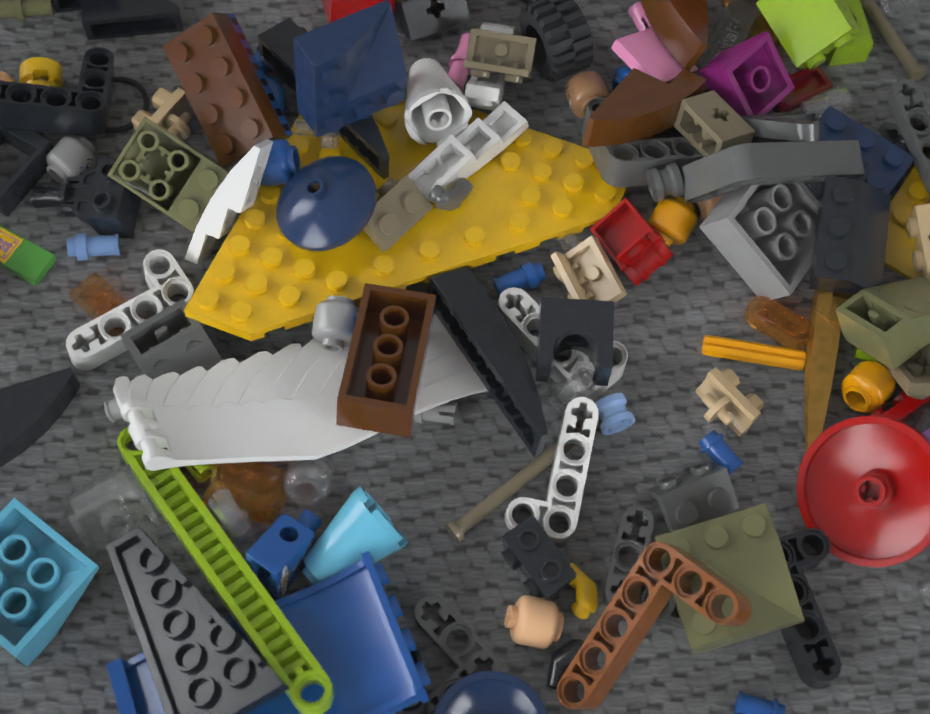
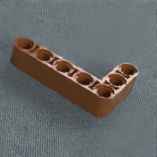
M664 542L649 544L557 685L558 700L568 709L592 710L597 708L605 699L673 593L710 621L731 627L741 626L749 620L752 613V605L749 598L682 548ZM668 552L671 557L670 565L663 571L660 566V560ZM699 574L702 579V586L694 594L691 590V581L695 575ZM647 585L649 596L642 604L639 593L641 588ZM728 597H731L734 602V610L726 618L722 612V604ZM625 618L627 621V631L621 636L618 625L621 619ZM603 650L606 655V663L601 669L598 665V655ZM580 683L585 688V695L581 701L577 696V688Z

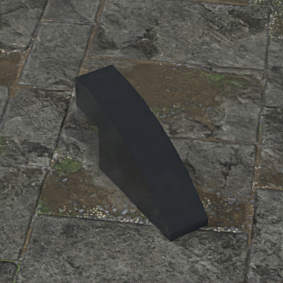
M51 0L55 13L81 10V22L88 41L184 31L179 7L169 0Z
M71 367L0 389V468L19 456L42 437L73 400L81 386Z

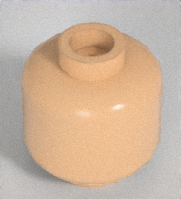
M530 595L521 596L515 606L509 605L504 620V626L510 629V635L514 643L540 649H546L552 642H557L560 639L564 625V615L562 612H559L558 606L554 601Z

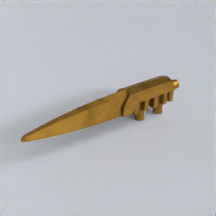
M814 289L807 339L804 382L806 451L822 433L827 413L841 333V326L835 309L853 297L854 294Z

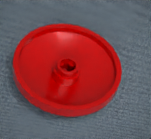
M861 416L836 423L813 441L799 467L796 484L797 501L806 527L819 529L829 538L831 545L829 553L845 562L858 566L887 567L907 561L930 546V441L921 432L893 418Z

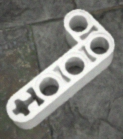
M156 249L149 252L144 258L143 268L149 290L82 325L68 335L66 348L71 363L76 368L91 370L127 351L121 336L108 335L111 329L122 328L125 330L124 333L147 320L139 317L142 312L153 311L157 314L176 303L170 300L173 295L182 294L187 297L184 300L186 304L189 302L194 293L193 286L175 258L168 251ZM164 267L168 269V271L164 274H155L152 272L155 268ZM98 337H101L102 345H100ZM85 346V348L89 351L84 353V351L79 348Z
M516 287L508 288L499 297L498 305L501 313L519 345L536 361L537 337L532 336L529 332L538 330L540 306L524 290ZM613 340V359L618 364L612 368L608 386H597L594 384V366L592 361L586 354L574 349L558 353L566 356L568 360L559 362L554 359L551 378L572 400L577 397H586L593 401L622 377L628 359L627 349L620 342ZM587 379L592 383V386L582 387L577 384L576 380Z
M577 397L568 403L562 416L545 501L528 497L514 499L509 504L505 513V523L510 530L519 525L513 520L512 511L517 507H525L537 519L553 542H562L575 531L598 421V408L591 399ZM578 409L584 411L583 415L586 419L580 428V432L573 433L577 422V416L574 414ZM569 443L578 445L582 450V458L579 460L568 459L564 454V446ZM561 479L572 481L575 486V494L570 497L562 496L557 491V481ZM553 515L564 516L568 522L567 531L564 533L554 532L549 526V518Z

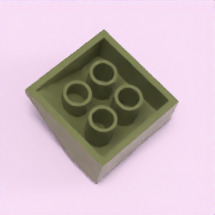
M766 503L655 537L656 542L675 545L688 552L743 592L749 598L752 605V613L749 620L741 626L731 627L710 621L673 593L672 595L693 656L805 621L781 543ZM668 552L661 558L664 570L670 565L671 557ZM699 574L695 575L691 581V590L694 594L702 586V579ZM728 597L722 604V612L726 618L734 610V602L731 597Z

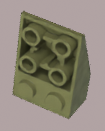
M144 117L107 176L194 232L209 201L231 170L147 117Z
M924 276L862 289L835 309L844 339L892 370H895L930 343V280Z

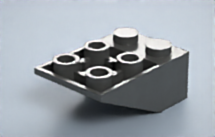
M184 299L179 300L120 335L129 355L141 373L147 375L152 380L171 372H176L180 376L196 366H202L205 370H209L222 361L221 356L200 322L185 317L184 308L187 304Z

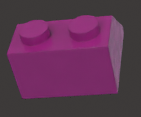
M763 32L720 52L699 71L701 76L707 79L706 86L708 90H714L739 116L767 114L795 88L769 32Z

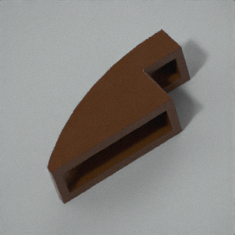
M641 0L645 14L656 34L684 69L690 71L708 47V1Z
M633 68L589 116L582 145L586 147L618 145L641 140L673 127L682 100L702 94L707 79L683 68L676 78L668 84Z

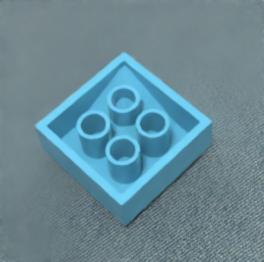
M15 498L0 512V645L28 667L56 636L100 567Z

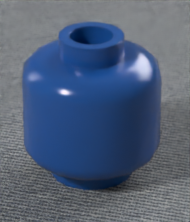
M285 139L271 140L273 145L260 185L274 186L286 184L301 168L296 146H291Z

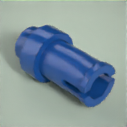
M529 261L521 264L520 269L497 278H492L497 295L500 297V294L508 288H528L529 290L540 286L539 282L546 280V275L540 262L532 264Z

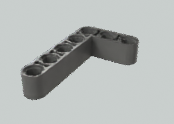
M597 97L588 102L581 128L583 137L589 116L605 98ZM753 136L751 143H762V141L758 137ZM685 137L643 139L618 145L588 147L602 179L614 187L648 185L646 178L648 169L656 168L661 170L667 164L675 162L680 170V167L704 158Z
M858 140L745 143L728 147L680 167L686 203L706 201L750 185L824 182L826 176L855 179L865 175Z

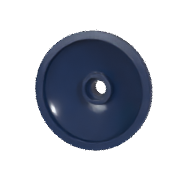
M343 156L317 159L299 169L282 189L276 207L278 226L283 235L293 245L301 249L325 251L339 247L358 235L369 222L377 200L375 182L368 170L354 159Z
M482 671L468 675L454 683L439 700L434 714H547V711L536 692L521 679L504 672Z

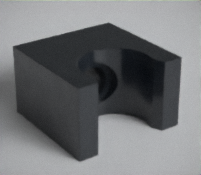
M541 297L538 316L535 382H548L551 377L556 354L564 350L574 349L583 352L592 361L594 366V384L597 386H608L613 368L614 301Z

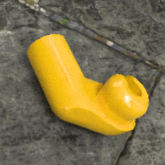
M572 562L570 566L576 572V579L570 582L569 585L576 590V602L571 605V610L579 619H587L590 613H595L598 607L597 586L594 581Z

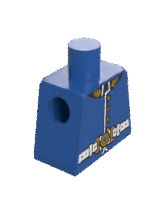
M304 510L296 520L288 514H282L246 552V563L274 601L281 599L305 567L303 559L314 545V533L321 526L322 522L310 510Z

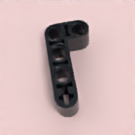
M807 528L779 537L805 620L800 624L809 627L812 638L805 639L801 637L797 632L796 625L780 629L800 679L808 687L818 689L823 688L837 678L841 672L842 665L804 572L816 568L828 555L831 547L830 540L821 530ZM808 543L812 545L816 550L817 556L806 554L801 544ZM814 646L818 647V650L816 652L813 649L809 653H807V651L812 649ZM816 663L818 666L824 665L826 671H815L813 664Z

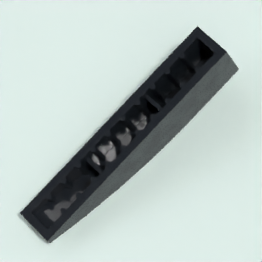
M289 17L258 35L260 59L296 93L293 38L306 33L307 30L302 26L299 27ZM372 115L366 119L357 120L336 131L339 137L383 180L389 177V153Z
M468 266L432 276L427 294L436 295L434 313L533 457L539 456L548 436L541 400L529 365L516 337L503 317L499 305L491 300L484 290L481 280L474 276Z

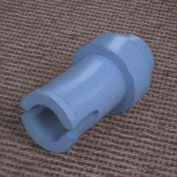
M76 233L75 238H67L68 256L77 257L78 261L89 260V257L120 256L119 234L88 236L87 233Z

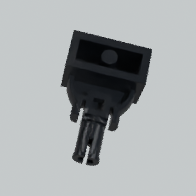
M118 158L98 159L95 169L86 171L79 177H68L67 181H63L60 187L34 186L32 190L34 194H31V201L35 208L58 207L65 217H77L82 222L91 225L99 236L119 234V238H133L142 198L107 176Z

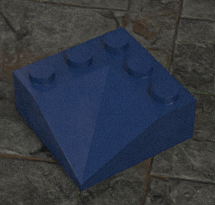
M388 0L293 38L297 110L317 138L336 132L348 124L360 119H366L380 110L396 106L401 101L406 100L407 72L392 6Z
M830 105L817 120L820 122L818 141H859L865 175L855 179L863 180L891 196L904 179L916 157ZM823 182L804 183L819 201V193Z

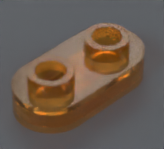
M755 296L751 298L744 310V318L752 328L787 348H803L813 333L811 324L805 318L768 297Z

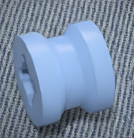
M614 393L595 402L598 408V417L601 421L600 430L603 435H612L623 431L635 423L636 419L633 413L627 411L625 406L627 400L623 393Z

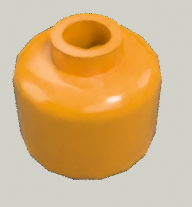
M672 196L658 202L648 219V223L657 229L666 240L665 244L670 247L671 244L683 245L688 240L698 222V217L694 212L696 208L692 203H686L685 199L680 196Z
M870 360L862 361L856 365L843 379L841 384V392L845 403L854 411L873 413L881 408L893 396L896 388L895 379L891 372L882 364Z

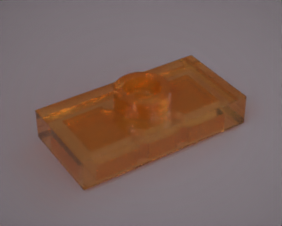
M96 271L68 292L71 299L92 320L126 302ZM115 327L108 332V335L120 336L125 330L121 327Z

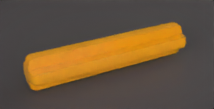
M705 335L701 347L703 355L797 371L804 369L807 358L804 350L713 335Z

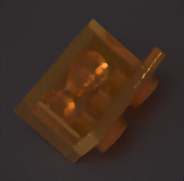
M262 462L213 464L211 483L205 491L202 501L206 505L269 526L285 505L288 472Z

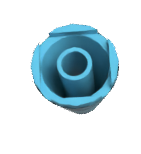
M359 486L353 491L304 557L303 561L306 567L302 571L308 580L315 585L361 561L363 558L362 553L369 551L373 562L376 563L404 548L409 542L400 529L396 530L393 527L394 524L391 522V518L367 491H364Z

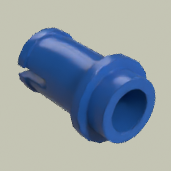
M714 429L698 443L702 447L700 452L702 454L706 452L716 464L727 468L730 475L744 462L722 439L724 434H718Z
M739 691L733 714H785V704L779 703L777 698L770 701Z

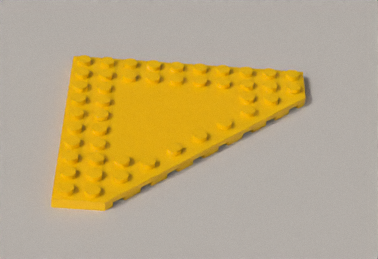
M406 100L401 101L396 106L387 107L372 114L389 153V177L384 180L336 132L317 138L301 114H299L291 128L293 135L285 139L291 146H296L301 168L324 157H348L358 161L368 170L375 182L376 190L391 177L396 182L405 175H408L438 147L436 143L426 142V145L419 144L410 137L404 123ZM471 109L472 118L470 116L468 125L477 118L483 121L489 114ZM527 128L502 152L466 178L473 185V189L457 209L453 211L440 210L436 207L437 204L430 202L433 208L393 246L382 252L364 230L347 243L330 250L308 251L293 245L281 232L276 218L277 202L285 184L274 186L260 185L254 205L240 214L184 308L185 317L192 318L200 323L249 341L265 337L266 332L281 327L287 330L313 321L317 304L326 301L328 296L347 297L354 301V306H359L365 283L406 290V286L424 281L425 284L429 283L432 276L463 266H469L472 269L496 261L497 256L512 251L517 254L538 247L542 241L557 237L559 240L581 233L585 227L596 224L623 200L628 187H614L607 184L602 179L588 148Z

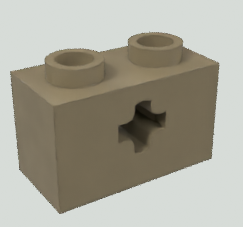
M714 90L683 99L674 127L703 157L731 146L751 143L755 130Z

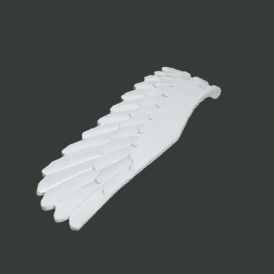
M436 314L433 317L414 415L455 399L488 391ZM315 338L304 347L297 343L286 346L274 355L267 351L258 352L241 363L235 358L222 360L208 371L202 366H196L180 376L176 372H171L153 380L145 374L135 377L132 381L128 377L121 376L116 378L113 387L123 420L130 422L128 431L136 448L143 450L141 458L147 470L151 471L203 464L313 460L346 449L380 433L336 425L337 397L350 346L344 347L341 352H332L323 349L322 343L315 340Z

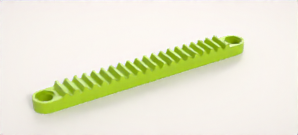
M129 426L126 427L117 438V445L122 458L133 472L136 480L140 482L143 490L147 492L157 510L160 511L165 522L169 524L172 532L176 534L179 542L183 544L186 552L190 554L195 565L197 564L202 575L206 577L209 585L212 586L217 597L221 599L224 607L228 609L233 620L237 622L240 630L244 632L249 643L253 645L257 653L290 687L285 693L297 710L302 714L325 713L334 701L333 686L328 675L180 469L173 467L154 471L147 470L141 458L143 450L128 449V445L133 439L128 431ZM311 684L320 685L324 689L322 698L316 702H307L301 697L303 690Z

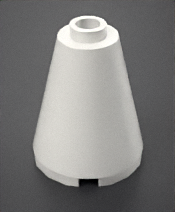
M431 58L420 59L411 66L409 71L404 113L405 127L410 137L422 145H426V142L436 143L439 146L451 134L457 138L469 126L470 116L472 118L470 104L436 60Z

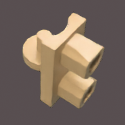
M160 87L151 100L153 107L158 110L153 115L145 110H139L131 120L134 129L136 130L142 119L147 117L179 138L187 139L191 135V130L187 123L192 117L189 114L191 107L185 100L186 94L184 90L178 87L174 92Z
M715 367L708 372L705 380L695 391L709 408L704 418L710 423L718 417L738 437H741L761 414L760 410L763 408L764 402L756 394L750 393L745 397L737 389L740 384L739 377L731 369L720 372Z

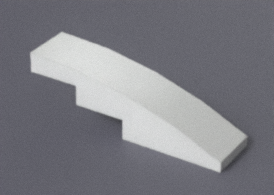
M504 101L483 121L477 118L457 138L451 134L411 171L408 177L428 201L431 202L428 196L436 185L443 186L445 190L452 189L460 178L466 179L474 174L529 128L528 122Z
M266 139L253 146L229 172L212 196L196 226L185 256L186 260L198 264L209 257L212 253L215 239H220L231 231L237 213H242L254 205L273 141Z

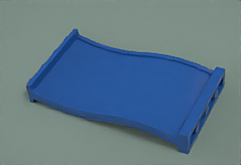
M369 551L361 554L363 557L361 561L334 576L274 601L332 683L334 701L331 707L323 714H395L417 701H421L423 704L430 700L425 686L430 685L431 681L422 661L415 664L411 652L417 649L408 627L401 630L397 618L403 616V612L395 594L387 596L384 585L390 583L382 562L374 564ZM225 616V618L232 624V626L249 643L246 635L244 634V632L240 630L237 622L233 620L232 616ZM144 652L127 661L119 658L106 664L119 714H165ZM311 684L303 690L301 697L307 702H316L322 698L324 689L320 685ZM283 692L247 714L302 713L296 709L287 694Z

